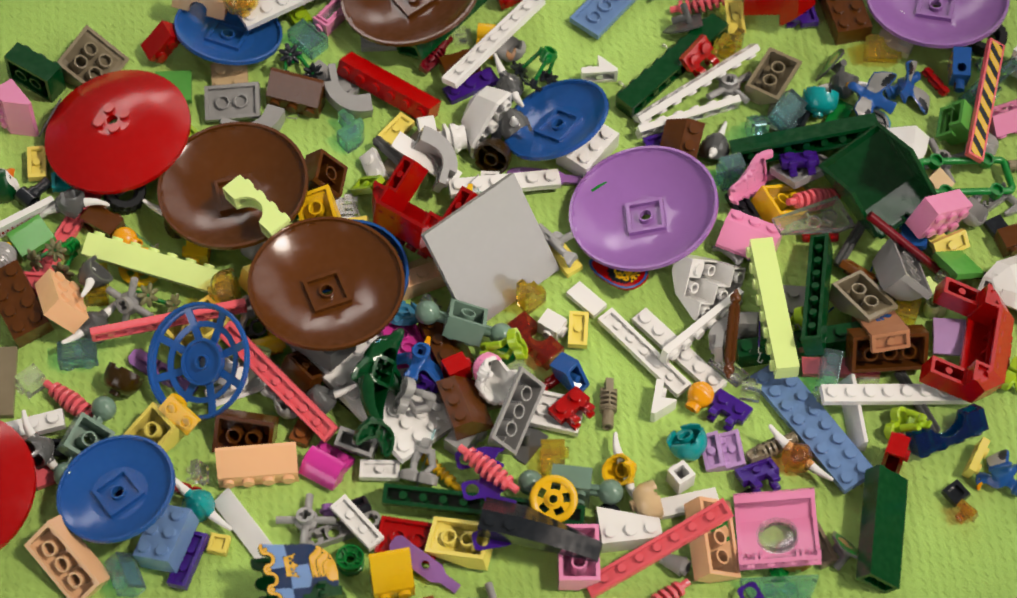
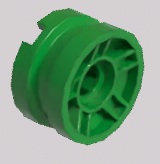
M346 544L337 551L336 566L342 575L354 577L363 571L365 566L364 553L359 546Z

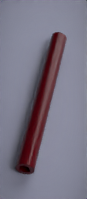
M874 212L868 213L866 219L935 275L942 271V268Z

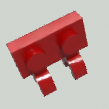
M700 35L679 58L686 71L693 72L695 77L707 71L704 67L700 66L703 60L706 66L710 64L715 66L720 63L719 59L711 53L714 48L706 35Z
M575 386L548 408V414L561 425L567 422L576 431L581 427L579 423L581 418L576 413L580 410L588 419H591L595 415L593 411L595 406L590 403V397Z

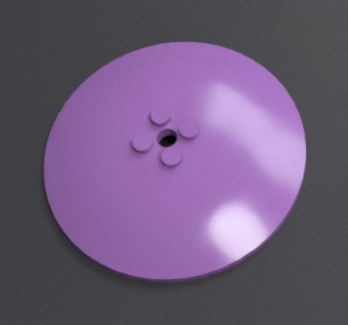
M866 0L869 11L874 19L890 34L911 44L941 49L971 45L990 36L1005 20L1010 0Z
M666 146L633 147L603 159L593 166L580 180L570 201V228L575 241L582 251L591 259L606 267L630 272L655 270L680 261L703 243L712 230L717 218L719 208L718 191L709 170L692 155ZM604 182H607L606 184H604V185L601 186L600 188L596 189L595 191H593V192L591 191V190H592L594 187H596L597 185H599V184H601V183H604ZM644 215H651L648 219H642Z

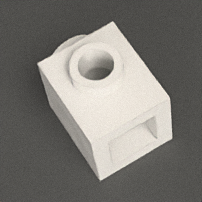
M549 308L537 321V332L542 334L547 340L557 342L568 331L567 319Z
M682 460L667 470L666 482L679 495L694 485L696 474Z

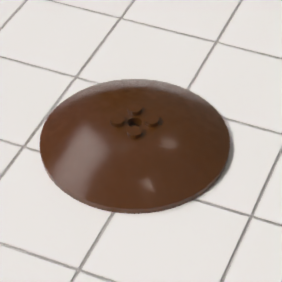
M341 0V7L348 24L361 37L384 46L406 47L432 41L450 32L468 16L477 0Z
M228 122L203 129L188 138L184 150L175 163L159 176L157 196L163 217L179 236L204 248L236 250L265 242L268 238L261 232L259 225L262 212L251 207L237 210L225 199L222 188L238 175H241L245 180L248 178L257 191L261 190L269 202L273 201L281 213L285 212L289 216L291 223L300 212L309 187L308 169L301 151L283 133L258 123Z
M341 217L308 218L282 228L260 247L251 263L248 274L249 300L255 315L262 325L282 341L313 351L343 350L372 339L394 319L402 304L405 290L403 265L391 243L373 228L358 221ZM325 289H330L332 293L329 295H325L322 293V291Z

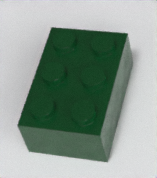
M17 42L4 56L9 78H12L13 81L53 103L66 89L60 64L50 61L41 53H36L29 46Z

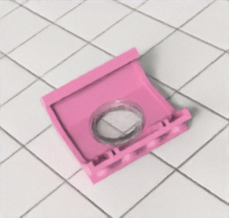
M814 487L733 494L740 571L822 564Z

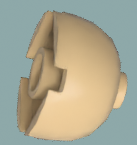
M654 480L639 484L632 493L633 500H630L629 503L632 512L657 517L661 520L664 516L660 495L656 491L654 492L657 489Z

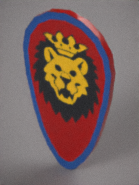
M593 259L589 260V266L596 276L620 290L636 289L643 285L649 276V271H621L606 267Z

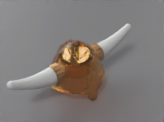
M772 424L768 425L770 431L784 449L782 452V462L785 467V473H804L809 470L826 480H834L833 477L828 475L813 461L809 445L793 443L778 432Z

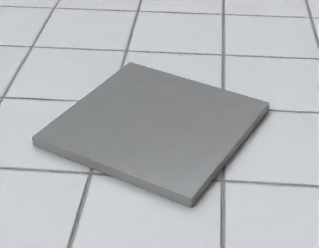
M511 172L421 234L452 298L488 309L487 321L560 270L517 178Z

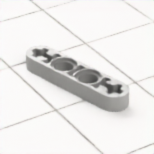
M375 510L363 513L368 520L370 517L375 520L373 525L378 529L381 521L380 514ZM339 520L337 524H327L310 530L307 544L324 548L354 538L355 536ZM336 529L339 531V535L337 537H330L328 532ZM322 533H325L326 540L323 539ZM315 537L318 539V542L314 543L311 538Z

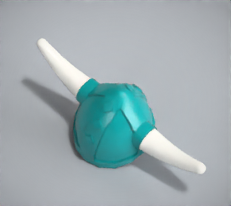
M175 479V486L184 497L182 507L192 509L199 519V523L210 519L219 526L229 531L232 530V527L214 510V498L209 491L201 489L192 490L179 479Z

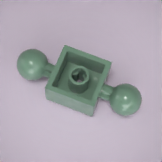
M451 298L446 312L440 311L438 305L430 300L420 302L415 309L416 319L421 324L431 325L436 321L443 323L442 336L449 340L464 342L469 346L479 347L483 336L489 337L490 341H500L506 337L508 329L511 328L505 323H498L493 327L487 325L488 309Z
M108 396L97 397L91 405L92 417L84 412L74 416L56 448L57 451L69 457L67 462L58 464L54 469L53 478L57 485H59L60 479L68 465L79 453L90 445L115 435L116 432L102 424L103 421L112 419L116 413V403L112 398Z
M554 463L552 465L551 475L563 476L574 485L578 495L577 505H586L589 508L590 496L599 497L607 505H614L623 497V487L614 479H607L600 485L591 484L593 468ZM526 470L521 473L518 478L520 491L525 495H530L533 485L542 476L534 470ZM552 483L551 489L560 490L561 484ZM563 493V502H570L569 493ZM555 495L550 496L549 500L551 502H556L557 497Z

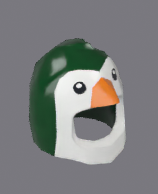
M0 168V203L13 201L16 192L21 188L17 179L13 178L15 168Z

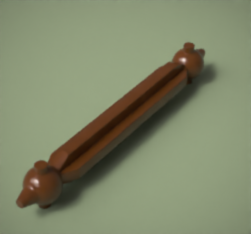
M735 289L730 295L732 303L728 311L724 362L726 365L723 367L726 379H729L735 371L733 364L736 360L740 318L739 302L741 301L738 289Z

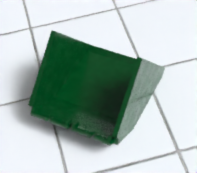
M879 122L818 165L856 219L873 238L878 237L880 240L887 235L866 219L869 212H874L893 229H897L905 223V216L909 218L925 197L937 194L914 149Z

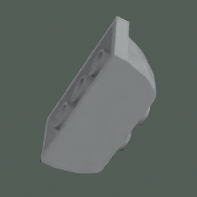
M890 238L872 261L876 272L875 277L880 283L879 287L898 301H913L923 297L928 300L933 294L920 262Z

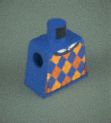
M953 46L948 60V85L954 86V92L956 93L965 91V86H967L971 75V47Z

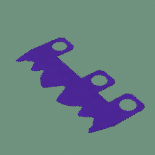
M485 446L475 449H477L476 452L481 451L484 455H488L490 460H496L495 458L498 456V453L502 452L505 448ZM457 451L455 453L457 467L459 469L471 468L469 465L460 463L459 457L462 454ZM497 461V464H500L502 467H504L503 463ZM481 477L476 480L464 481L461 484L463 497L466 500L479 498L486 500V497L517 504L516 500L500 496L503 492L500 486L496 487L493 485V482L489 483ZM470 484H475L479 488V492L474 496L466 493V487ZM478 531L472 533L473 545L478 551L511 545V543L489 539L490 541L486 546H480L476 542Z

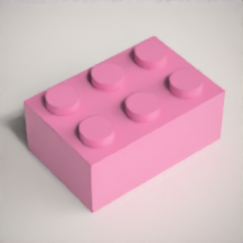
M960 189L928 196L921 201L905 221V224L918 239L930 238L937 234L942 235L949 231L953 232L959 227L958 223L969 215V210L973 205Z

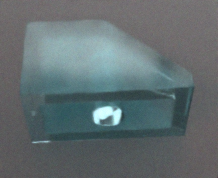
M765 115L746 117L745 132L747 137L769 133L770 119Z

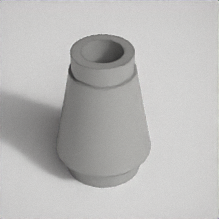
M669 554L659 561L660 564L678 576H686L691 567V561L687 557Z

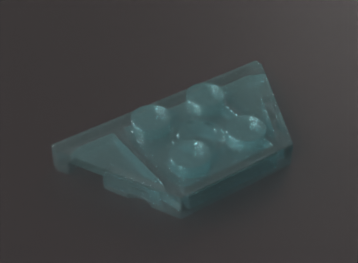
M819 574L740 578V585L743 586L749 582H755L764 598H811L818 582ZM753 587L744 589L749 598H755L756 590Z

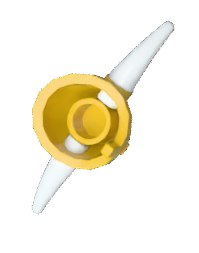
M614 432V455L609 457L603 464L602 477L604 480L614 479L626 488L632 498V493L635 489L633 479L637 471V465L633 460L624 455L619 444L618 433Z

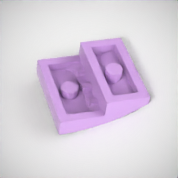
M933 317V355L961 356L966 326L965 319Z
M738 429L720 434L718 431L706 433L708 442L706 450L702 454L706 472L735 470L747 465Z

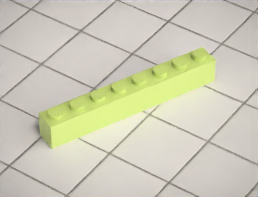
M99 231L87 233L81 252L84 257L91 258L96 255L97 261L219 297L231 298L237 279L231 270L222 268V271L214 269L215 266L204 263L202 266L196 264V260L190 258L182 260L178 258V255L167 252V255L159 253L160 250L149 247V249L141 248L142 245L136 242L124 243V239L112 236V239L107 238L104 233Z
M773 237L750 239L749 247H746V256L751 261L749 263V271L754 276L752 286L753 290L757 291L755 296L756 305L760 306L761 310L759 311V320L764 325L762 327V335L767 340L765 344L766 354L770 355L771 359L769 360V370L773 372L774 379L798 377L800 364Z

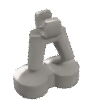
M405 376L400 386V392L397 393L394 400L393 411L403 415L408 407L414 414L431 412L432 409L441 411L443 404L441 399L436 397V394L416 388L414 378ZM417 395L426 400L425 404L416 406L411 401L412 396Z
M422 438L421 446L417 445L412 455L410 468L400 471V479L437 486L439 477L430 473L437 467L436 450L432 448V439ZM422 454H427L429 466L424 471L419 472L417 470L418 462Z

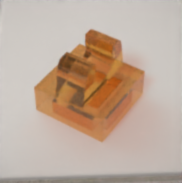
M961 499L957 504L959 512L955 516L956 520L960 524H963L968 518L974 521L978 517V511Z

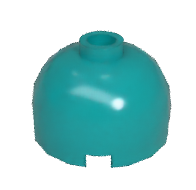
M807 87L806 90L803 89V106L805 110L811 112L812 117L823 118V116L833 113L837 108L840 96L838 92L832 89L831 93L826 92L824 87Z
M690 423L681 426V430L677 433L675 430L672 431L667 437L666 442L672 454L678 459L694 461L706 450L708 439L704 428H701L700 424Z

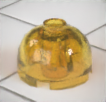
M222 0L226 10L233 15H240V18L250 16V12H253L259 3V0Z
M233 268L218 271L211 278L210 286L207 287L209 297H213L216 303L241 298L238 278L232 275V272H235Z

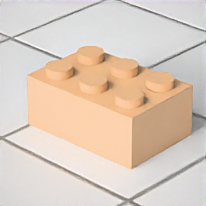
M49 268L34 284L44 316L74 334L89 318L87 307L83 301L84 298L80 296V286L74 281L70 282L59 271L55 272Z

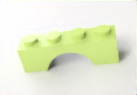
M238 175L222 188L225 199L237 210L251 207L262 212L259 225L261 232L268 239L282 228L290 225L291 220L285 212L281 213L273 201L269 202L261 190L257 191L248 178L245 180L241 175Z

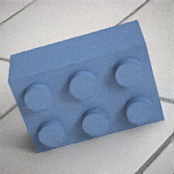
M168 505L162 516L151 527L142 532L133 552V557L143 568L177 574L199 524V519L190 508Z

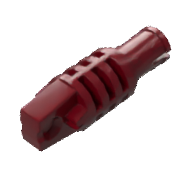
M450 35L447 40L445 39L421 61L418 67L420 71L427 75L438 65L439 57H443L446 54L447 47L453 42L452 36Z

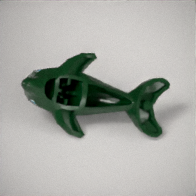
M398 328L390 335L380 336L375 339L365 351L363 358L354 367L350 376L351 380L358 384L360 400L368 417L357 427L353 435V442L356 445H360L369 439L376 438L381 454L386 458L390 456L393 450L395 438L392 429L383 421L384 405L390 389L396 398L403 381L397 369L398 350L404 337L403 328Z

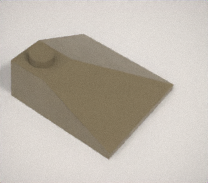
M86 25L57 63L62 67L64 81L77 88L100 75L121 71L129 61V58Z

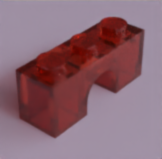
M523 311L509 322L508 325L511 328H518L528 346V354L539 367H543L547 371L550 369L549 365L561 352H564V347L552 336L543 341L533 339L532 336L537 333L538 323Z

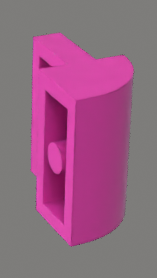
M321 440L316 447L312 445L301 463L299 474L333 491L343 481L344 474L353 466L355 458Z

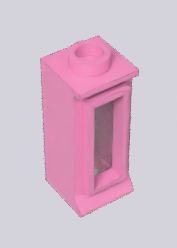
M332 0L316 16H313V27L318 33L328 37L346 19L342 11L341 0Z

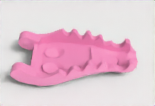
M772 149L756 154L742 176L727 190L732 204L739 205V201L743 200V198L749 199L753 197L761 186H765L769 181L776 178L770 174V170L767 171L766 160L773 157Z

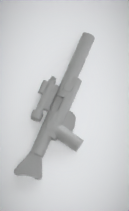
M539 223L547 243L564 257L567 266L570 268L573 262L578 259V255L567 251L563 246L564 243L574 238L572 233L568 232L564 235L558 231L551 233L544 225Z

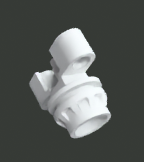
M434 115L417 117L418 133L424 125L437 131ZM451 123L447 127L446 124H442V131L438 132L450 142L455 153L457 154L462 149H467L468 144L464 125Z

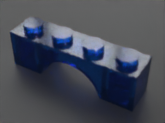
M971 404L957 410L954 423L944 432L935 433L931 428H922L920 431H908L906 436L911 438L909 443L911 453L919 458H926L931 453L945 450L954 443L959 444L971 436H979L982 432L988 430L989 427L984 408L977 404Z

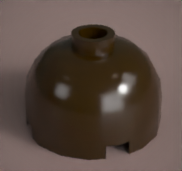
M494 137L483 140L473 154L476 159L475 164L481 171H499V174L507 170L512 159L508 144Z
M109 362L104 372V383L110 389L109 393L118 398L121 395H133L144 382V379L140 378L139 375L122 366L118 368L113 362Z

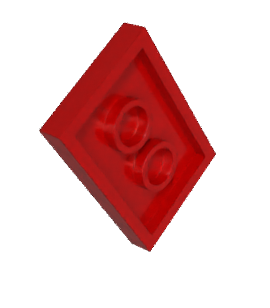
M382 516L379 531L385 537V540L375 547L374 553L390 551L389 544L395 536L401 535L419 549L425 551L432 523Z

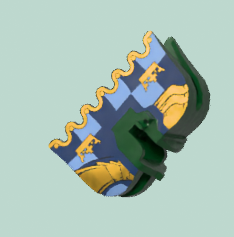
M259 544V554L267 558L251 559L250 561L251 568L263 574L262 577L255 581V588L266 592V597L264 598H347L342 586H339L338 570L335 561L328 552L319 546L312 544Z

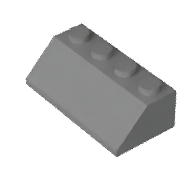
M519 366L488 438L487 445L490 447L505 448L499 454L517 455L546 387L543 382L522 366Z

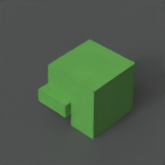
M965 99L952 102L951 105L940 108L936 138L939 141L946 140L950 145H955L968 140L973 107Z

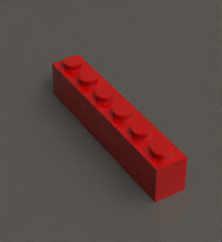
M352 51L339 60L337 75L416 119L417 117L434 115L435 118L438 115L441 104L439 99Z

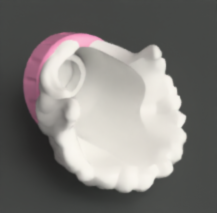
M485 352L479 355L473 363L472 370L476 380L475 387L479 391V396L486 400L488 404L493 406L503 405L518 370H510L498 355L492 352Z

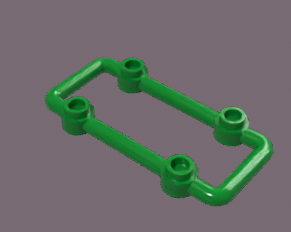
M985 152L984 161L980 164L969 157L943 158L937 153L931 154L929 158L919 159L923 168L924 165H928L931 170H937L942 165L978 164L982 169H987L993 164H1000L1008 187H1003L999 183H993L990 188L953 189L951 186L943 184L939 189H935L937 194L960 189L965 196L988 195L991 199L997 200L1002 195L1012 194L1016 190L1007 160L1000 156L994 157L988 152Z

